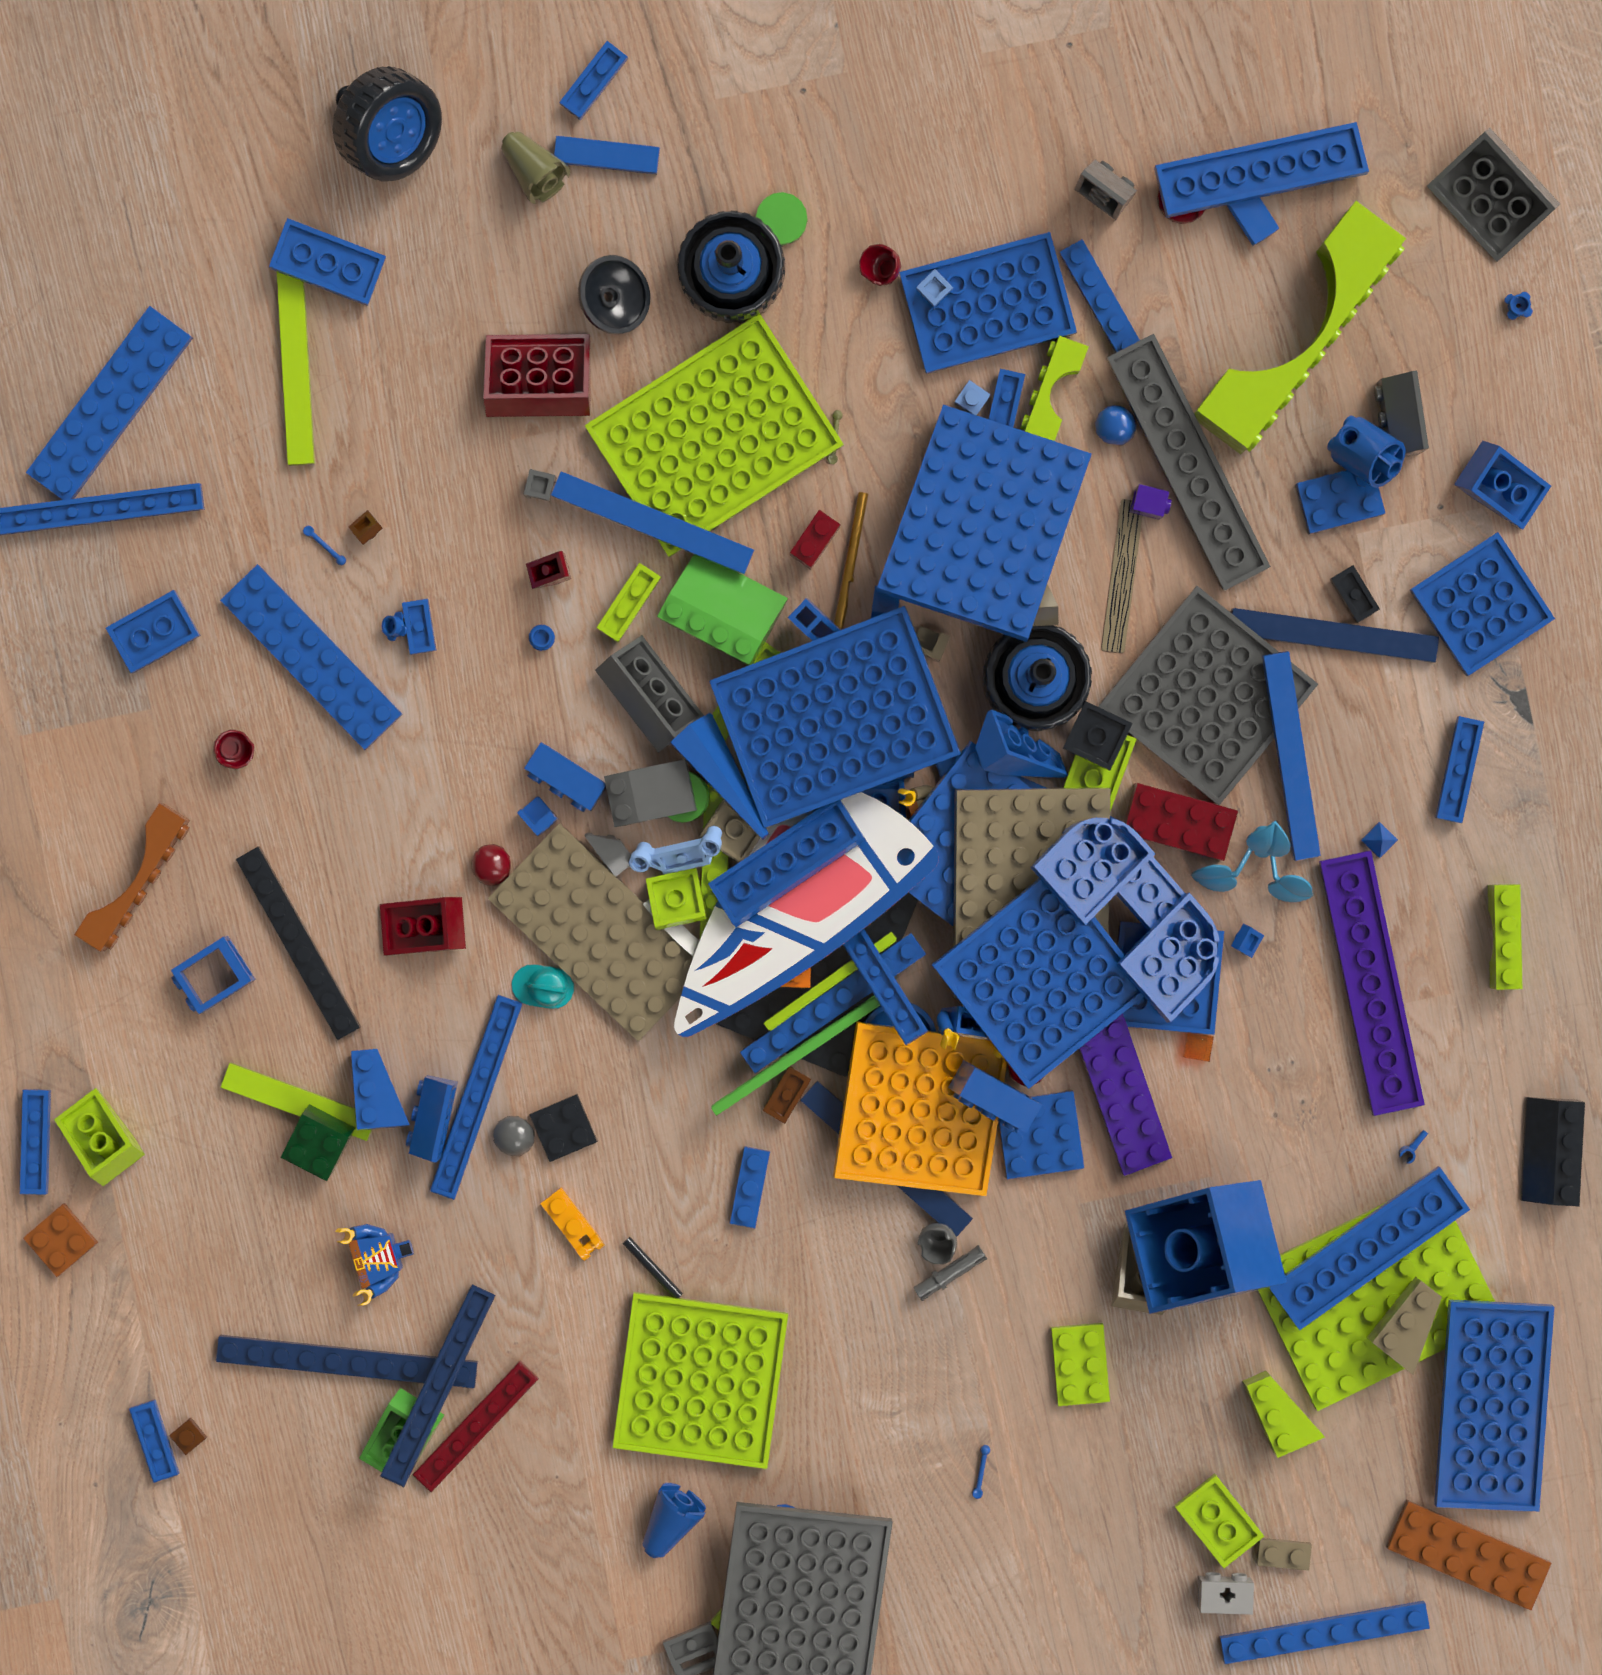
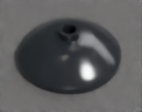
M608 255L594 260L585 268L578 286L579 303L584 315L592 325L609 334L630 332L644 321L649 311L651 297L647 279L640 268L627 258ZM604 294L608 295V302L605 300Z

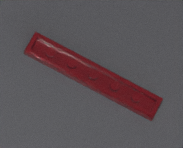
M520 1360L412 1475L432 1492L539 1378Z

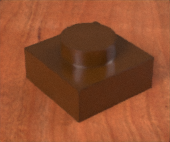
M368 510L348 526L363 545L373 539L383 529Z
M189 1418L169 1435L185 1455L207 1438L192 1418Z

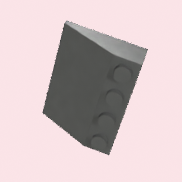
M1491 128L1480 135L1427 185L1496 262L1560 205L1554 196Z

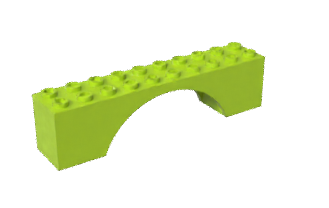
M1355 201L1316 251L1325 271L1328 296L1321 328L1311 345L1294 360L1272 369L1239 371L1229 368L1194 414L1199 424L1240 455L1245 450L1250 452L1263 437L1259 434L1261 430L1266 431L1279 416L1275 413L1276 410H1282L1286 407L1294 396L1291 392L1292 389L1295 388L1297 390L1310 375L1307 369L1309 367L1313 369L1326 354L1323 348H1329L1342 333L1338 328L1340 326L1344 328L1357 313L1354 307L1356 305L1360 307L1373 292L1370 286L1372 284L1376 286L1389 270L1386 267L1387 263L1391 266L1405 248L1402 244L1406 238L1358 201Z

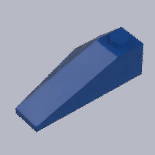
M994 710L987 712L975 747L979 756L978 763L983 770L1006 776L1065 778L1068 776L1060 753L1040 739L1034 741L1029 736L1028 730L1024 727L1018 729L1013 726V720L1009 716Z

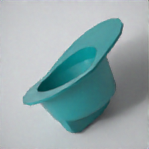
M526 965L514 974L512 991L521 1003L529 1006L554 1009L566 1005L571 1000L574 993V983L571 977L562 969L542 965Z

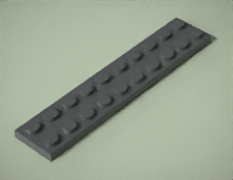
M1152 334L1107 357L1106 359L1222 590L1225 591L1270 568L1271 566L1155 335Z

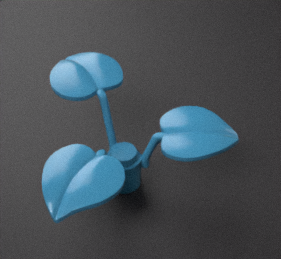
M1276 821L1268 826H1259L1248 835L1246 840L1248 850L1234 872L1225 865H1210L1198 869L1191 874L1195 881L1207 889L1217 892L1232 890L1237 885V880L1234 877L1240 874L1250 854L1254 851L1255 855L1261 858L1270 856L1273 879L1275 880L1268 884V891L1272 896L1285 902H1300L1313 896L1312 886L1306 879L1296 875H1286L1280 878L1277 874L1275 857L1287 855L1291 846L1286 833Z

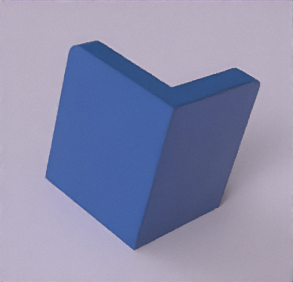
M536 797L517 812L537 836H540L558 820V817L540 797Z

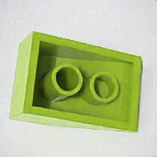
M97 1088L93 1089L54 1119L90 1178L102 1186H105L145 1155L132 1133Z

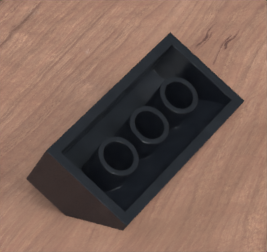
M1526 1097L1521 1201L1580 1207L1585 1102L1575 1099Z

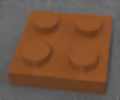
M65 1203L23 1238L56 1277L65 1272L98 1243Z

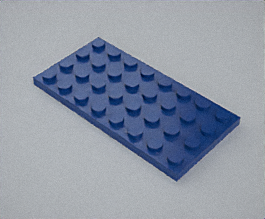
M1468 1300L1448 1301L1434 1499L1436 1507L1540 1512L1555 1308L1552 1304Z

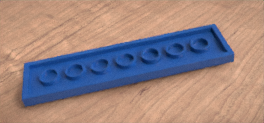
M1357 122L1163 163L1155 165L1154 171L1166 218L1363 176L1368 174L1369 168Z
M149 306L26 473L62 500L74 499L189 345L193 337Z
M257 564L220 600L364 750L370 747L403 715L260 565Z
M1437 1166L1285 1274L1287 1283L1272 1286L1269 1289L1296 1327L1301 1330L1467 1213L1470 1208L1441 1167Z

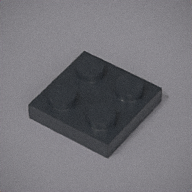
M1085 701L1063 749L1110 771L1133 723Z
M578 1094L529 1114L549 1162L598 1142Z

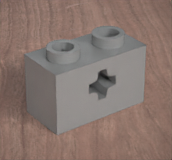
M1207 1572L1205 1576H1199L1198 1608L1201 1613L1253 1615L1254 1582L1251 1577H1247V1574L1232 1573L1231 1577H1223L1220 1573ZM1225 1588H1229L1230 1592L1227 1593L1226 1597H1223L1221 1593L1225 1592Z

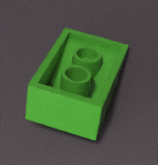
M402 1388L398 1390L386 1407L359 1459L380 1472L383 1471L417 1400L415 1396ZM440 1412L419 1458L442 1421L443 1413Z

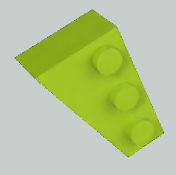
M1267 1371L1242 1381L1271 1449L1277 1458L1325 1438Z

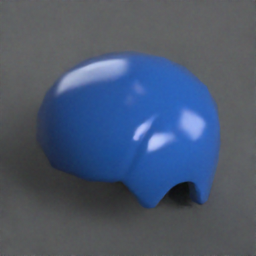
M1117 405L1106 407L1098 413L1095 421L1097 435L1107 444L1124 445L1134 437L1137 429L1135 417L1128 409Z

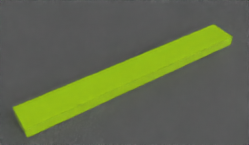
M277 272L288 465L315 464L305 282Z

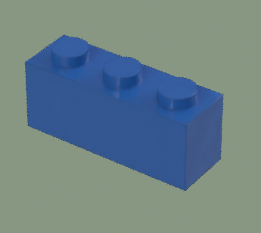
M542 742L524 768L529 771L527 775L529 778L539 784L542 780L551 785L549 791L560 798L565 794L573 799L571 805L582 812L586 808L592 811L606 789L604 781Z

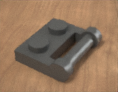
M711 1621L663 1640L664 1648L675 1675H698L714 1668L715 1656L685 1669L681 1665V1663L714 1651L716 1655L718 1636Z

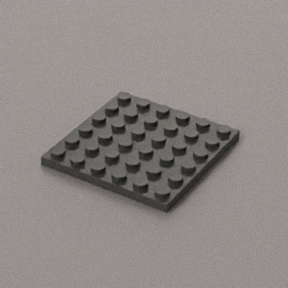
M1196 586L1098 707L1133 723L1129 730L1133 737L1213 802L1220 805L1274 739L1262 655L1279 652L1200 587ZM1291 662L1299 709L1318 686V683Z

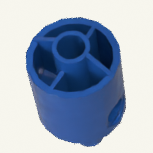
M1352 415L1345 419L1343 427L1327 445V449L1331 452V457L1335 463L1376 488L1384 486L1398 475L1402 468L1406 451L1403 442L1362 417L1356 418Z

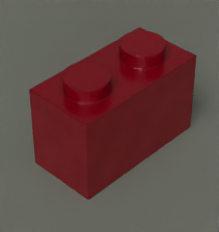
M818 510L790 551V556L812 570L840 529L841 524L821 510Z

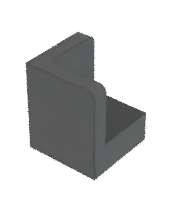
M530 469L524 496L550 501L557 477L553 474Z

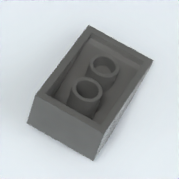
M1094 160L1083 170L1074 190L1114 220H1117L1137 190L1133 188L1135 185L1124 176L1120 178L1114 174V169L1108 163Z
M685 759L604 776L614 827L697 810L688 764Z

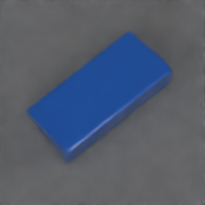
M1261 198L1227 205L1252 246L1270 237L1279 229V226Z

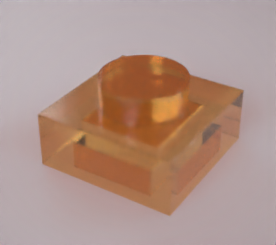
M1187 1032L1183 1057L1210 1062L1214 1036Z

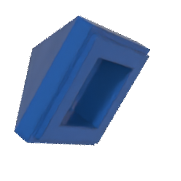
M1378 822L1361 841L1378 858H1381L1398 839Z

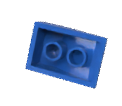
M1483 440L1454 484L1471 498L1522 530L1551 488L1549 483L1501 446Z

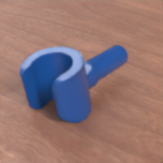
M1423 1130L1410 1146H1403L1399 1150L1400 1157L1406 1151L1412 1153L1411 1157L1406 1161L1407 1164L1414 1162L1416 1149L1428 1135L1426 1131Z

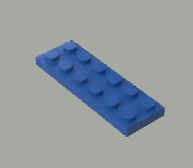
M839 800L820 807L708 883L732 924L738 927L866 839L843 802Z

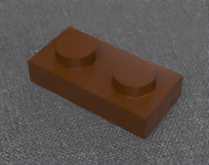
M788 1067L763 1111L785 1124L812 1079L795 1068Z

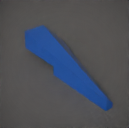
M708 713L689 724L671 741L672 746L752 830L764 840L769 835L767 828H764L756 805L713 715Z

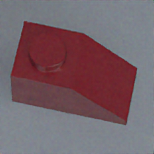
M558 551L526 563L532 589L553 586L571 580L566 555L563 551Z

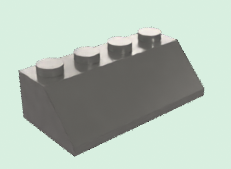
M642 635L612 654L595 669L596 673L658 753L669 746L671 741L689 724L704 716Z

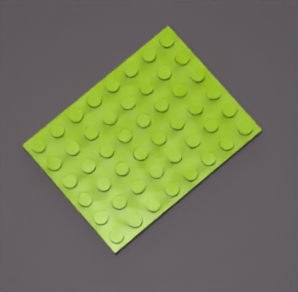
M761 314L749 319L584 425L633 501L707 531H712L844 446ZM658 540L668 557L682 550Z
M1385 1203L1281 1253L1280 1258L1284 1274ZM1456 1220L1301 1330L1293 1323L1269 1287L1258 1290L1317 1411L1405 1369L1367 1337L1415 1277L1442 1297L1418 1362L1445 1349L1449 1300L1495 1302Z

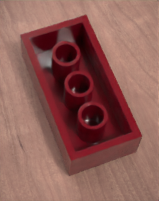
M1134 783L1124 823L1133 828L1143 840L1225 861L1238 810L1144 784Z

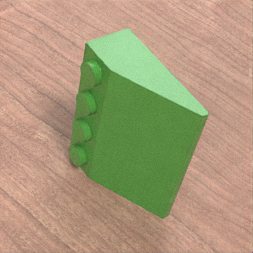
M694 554L669 593L657 617L749 666L756 661L788 598L737 571Z

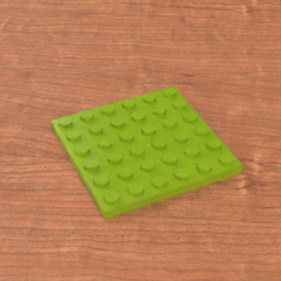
M634 1292L613 1448L767 1469L788 1313Z

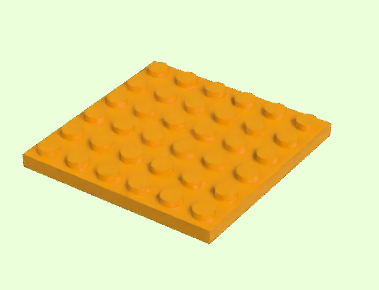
M856 1022L833 1177L987 1196L998 1125L997 1120L999 1117L992 1120L976 1110L975 1104L970 1108L959 1102L958 1099L953 1097L955 1092L948 1087L963 1060L1004 1082L1007 1062L1002 1056L997 1058L993 1055L995 1046L991 1041L959 1036L955 1050L948 1045L946 1049H943L940 1046L943 1035L938 1032L928 1031L906 1046L894 1026Z

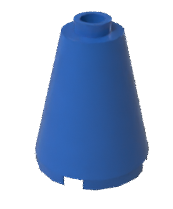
M665 1483L659 1489L642 1543L646 1554L650 1557H664L704 1517L706 1513L704 1512L706 1510L705 1504L690 1490L685 1494L679 1490L680 1485Z

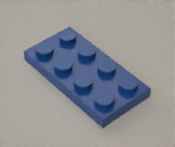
M287 218L269 269L368 306L386 256Z

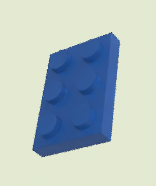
M1348 470L1296 484L1308 534L1386 514L1379 487L1376 488L1369 485Z
M176 590L170 591L106 627L107 632L132 674L201 636Z

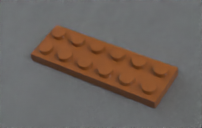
M1406 1500L1386 1546L1387 1549L1531 1611L1552 1564L1547 1559L1409 1500Z

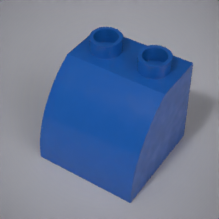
M1261 1180L1209 1187L1125 1210L1149 1314L1287 1283Z

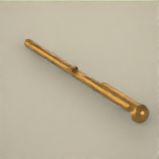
M864 492L858 493L834 624L841 630L844 628L850 582L854 583L853 574L868 500V493Z

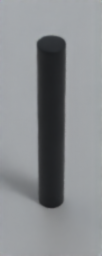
M631 1237L622 1243L673 1298H679L683 1294Z

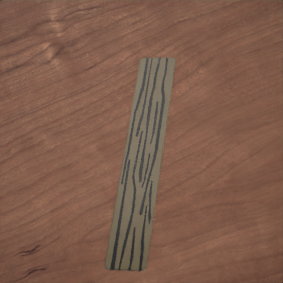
M1122 499L1120 505L1102 641L1103 651L1118 653L1125 652L1143 517L1142 515L1129 512L1132 500Z

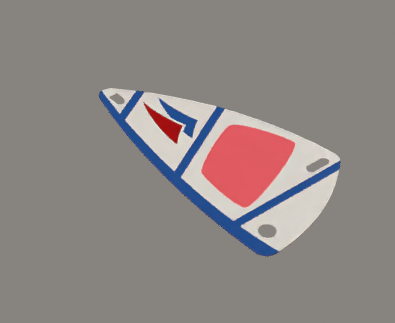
M862 792L841 799L866 840L738 927L732 924L719 901L716 903L703 931L686 977L674 1022L676 1033L682 1037L692 1036L758 1001L821 961L881 916L932 872L939 861L936 848L905 817L877 799ZM814 810L767 827L769 835L764 840L759 839L750 855L806 818ZM904 848L911 849L915 854L914 861L907 866H903L897 861L899 851ZM696 1008L702 1009V1016L692 1024H689L685 1016Z

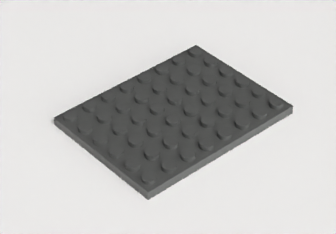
M736 1502L713 1675H871L892 1531V1518Z

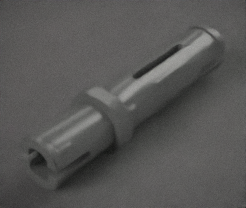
M977 1245L938 1272L936 1270L932 1272L933 1275L913 1288L921 1301H924L941 1288L942 1290L946 1289L947 1284L987 1260V1257L980 1246Z

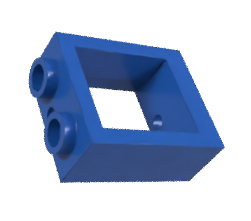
M229 936L220 938L171 970L174 975L171 977L173 983L179 990H184L187 995L185 999L187 1005L193 1012L197 1011L198 1014L206 1012L256 980ZM219 949L239 981L205 1003H202L183 971Z

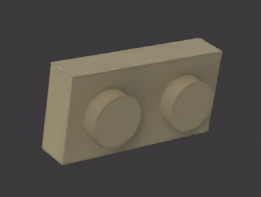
M1262 1538L1258 1541L1256 1564L1258 1566L1309 1571L1312 1544L1310 1542Z

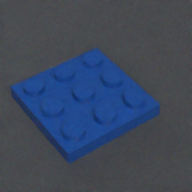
M1073 1090L1029 1096L1042 1106L1027 1133L1020 1129L1015 1133L999 1122L1007 1179L1084 1168Z

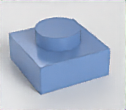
M934 269L916 287V290L935 307L953 290V287Z
M969 380L954 403L968 413L978 415L991 394Z

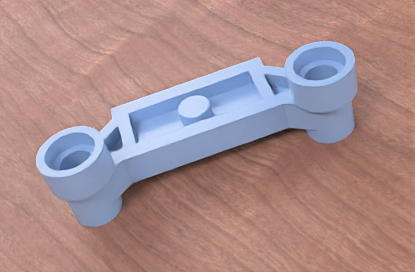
M710 826L705 835L700 839L660 848H652L649 843L640 842L636 850L631 854L629 866L636 872H645L649 867L662 871L664 875L709 865L712 857L720 852L722 830L717 826Z

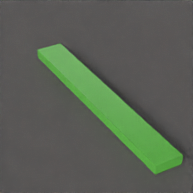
M875 995L712 1104L711 1109L717 1116L879 1007L880 1003Z

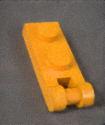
M562 1187L540 1203L583 1261L590 1258V1253L594 1250H600L605 1246L603 1240ZM587 1234L590 1241L583 1245L579 1239Z

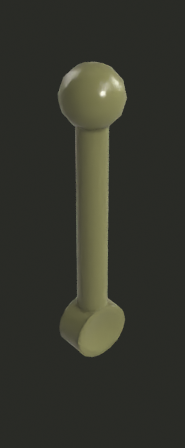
M840 410L833 412V418L835 419L834 430L837 434L840 419L843 417V413ZM836 451L827 458L830 464H835L838 461Z

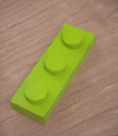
M639 563L596 628L619 643L662 577Z

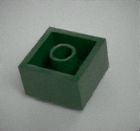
M309 1104L302 1113L280 1158L328 1181L355 1127Z

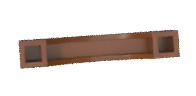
M164 803L158 804L145 824V855L135 880L114 902L101 909L89 912L75 932V936L100 952L106 951L107 948L111 950L119 939V936H117L118 931L121 927L125 928L133 917L131 911L135 905L140 906L146 898L147 893L145 890L150 883L154 884L161 874L159 868L164 861L168 862L175 853L176 849L173 846L178 839L183 840L190 829L187 826L190 822L188 818Z

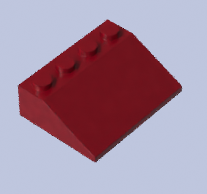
M590 334L486 335L483 396L486 417L590 416Z

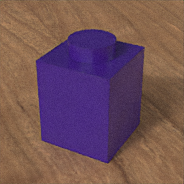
M1141 484L1137 485L1129 512L1160 520L1164 514L1168 515L1172 500L1168 499L1169 491Z

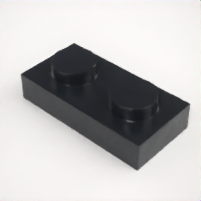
M1354 565L1330 578L1331 583L1356 623L1380 610Z

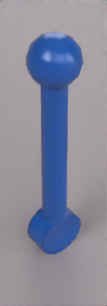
M304 527V534L309 537L311 536L336 559L338 565L342 566L346 563V558L338 555L315 534L313 527Z
M983 1445L980 1449L982 1457L976 1488L972 1491L973 1497L976 1499L981 1498L983 1495L981 1486L986 1458L990 1453L988 1445Z

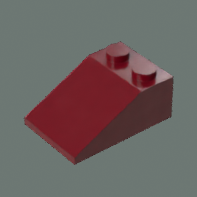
M440 897L380 904L384 956L466 949L462 897Z

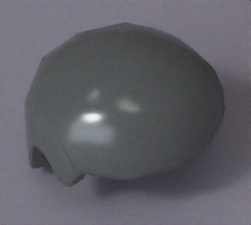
M519 1116L503 1118L498 1121L493 1130L495 1145L501 1152L510 1156H522L530 1151L535 1142L533 1127Z
M932 1223L922 1228L917 1242L922 1249L921 1256L932 1264L943 1265L950 1262L957 1248V1238L953 1230L942 1223Z

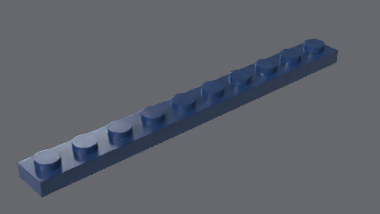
M219 1335L216 1362L425 1383L437 1357ZM465 1360L453 1386L475 1388L478 1361Z

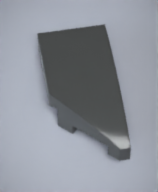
M592 833L584 835L615 877L629 867L631 853L620 839H616L614 835L601 836L593 835Z

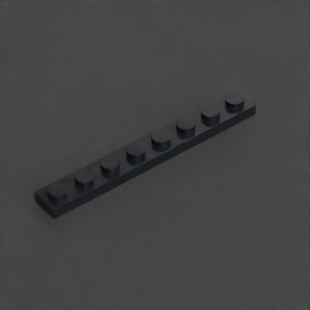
M258 846L236 859L237 863L336 1039L339 1040L361 1028L261 847Z

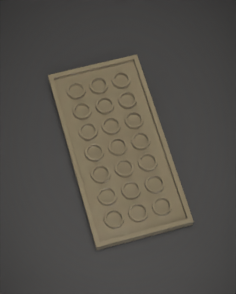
M560 823L488 898L638 1042L681 997L693 956L680 946L664 929L656 930L653 916L643 905L644 902L615 877L604 864Z

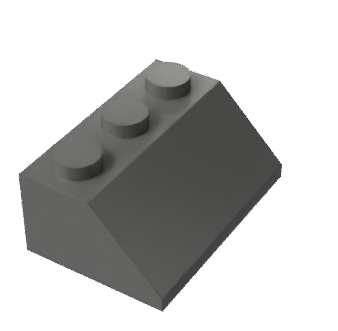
M1417 370L1380 379L1377 382V386L1374 387L1375 400L1380 402L1381 412H1378L1380 428L1383 427L1385 432L1404 443L1406 448L1405 457L1421 454L1429 449Z

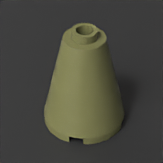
M510 132L503 138L501 149L524 194L531 203L536 204L535 200L538 199L541 202H545L562 189L565 185L562 181L565 175L568 178L570 176V168L565 162L521 132Z

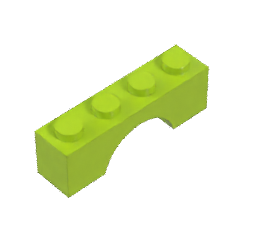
M1062 336L1058 337L1057 342L1051 341L1046 355L1051 357L1048 367L1042 366L1038 377L1042 384L1039 391H1033L1029 405L1033 406L1030 416L1025 414L1020 429L1055 441L1062 419L1054 412L1051 406V388L1062 377L1078 375L1089 346Z
M1520 884L1488 885V911L1493 927V951L1489 962L1490 988L1495 990L1523 989Z

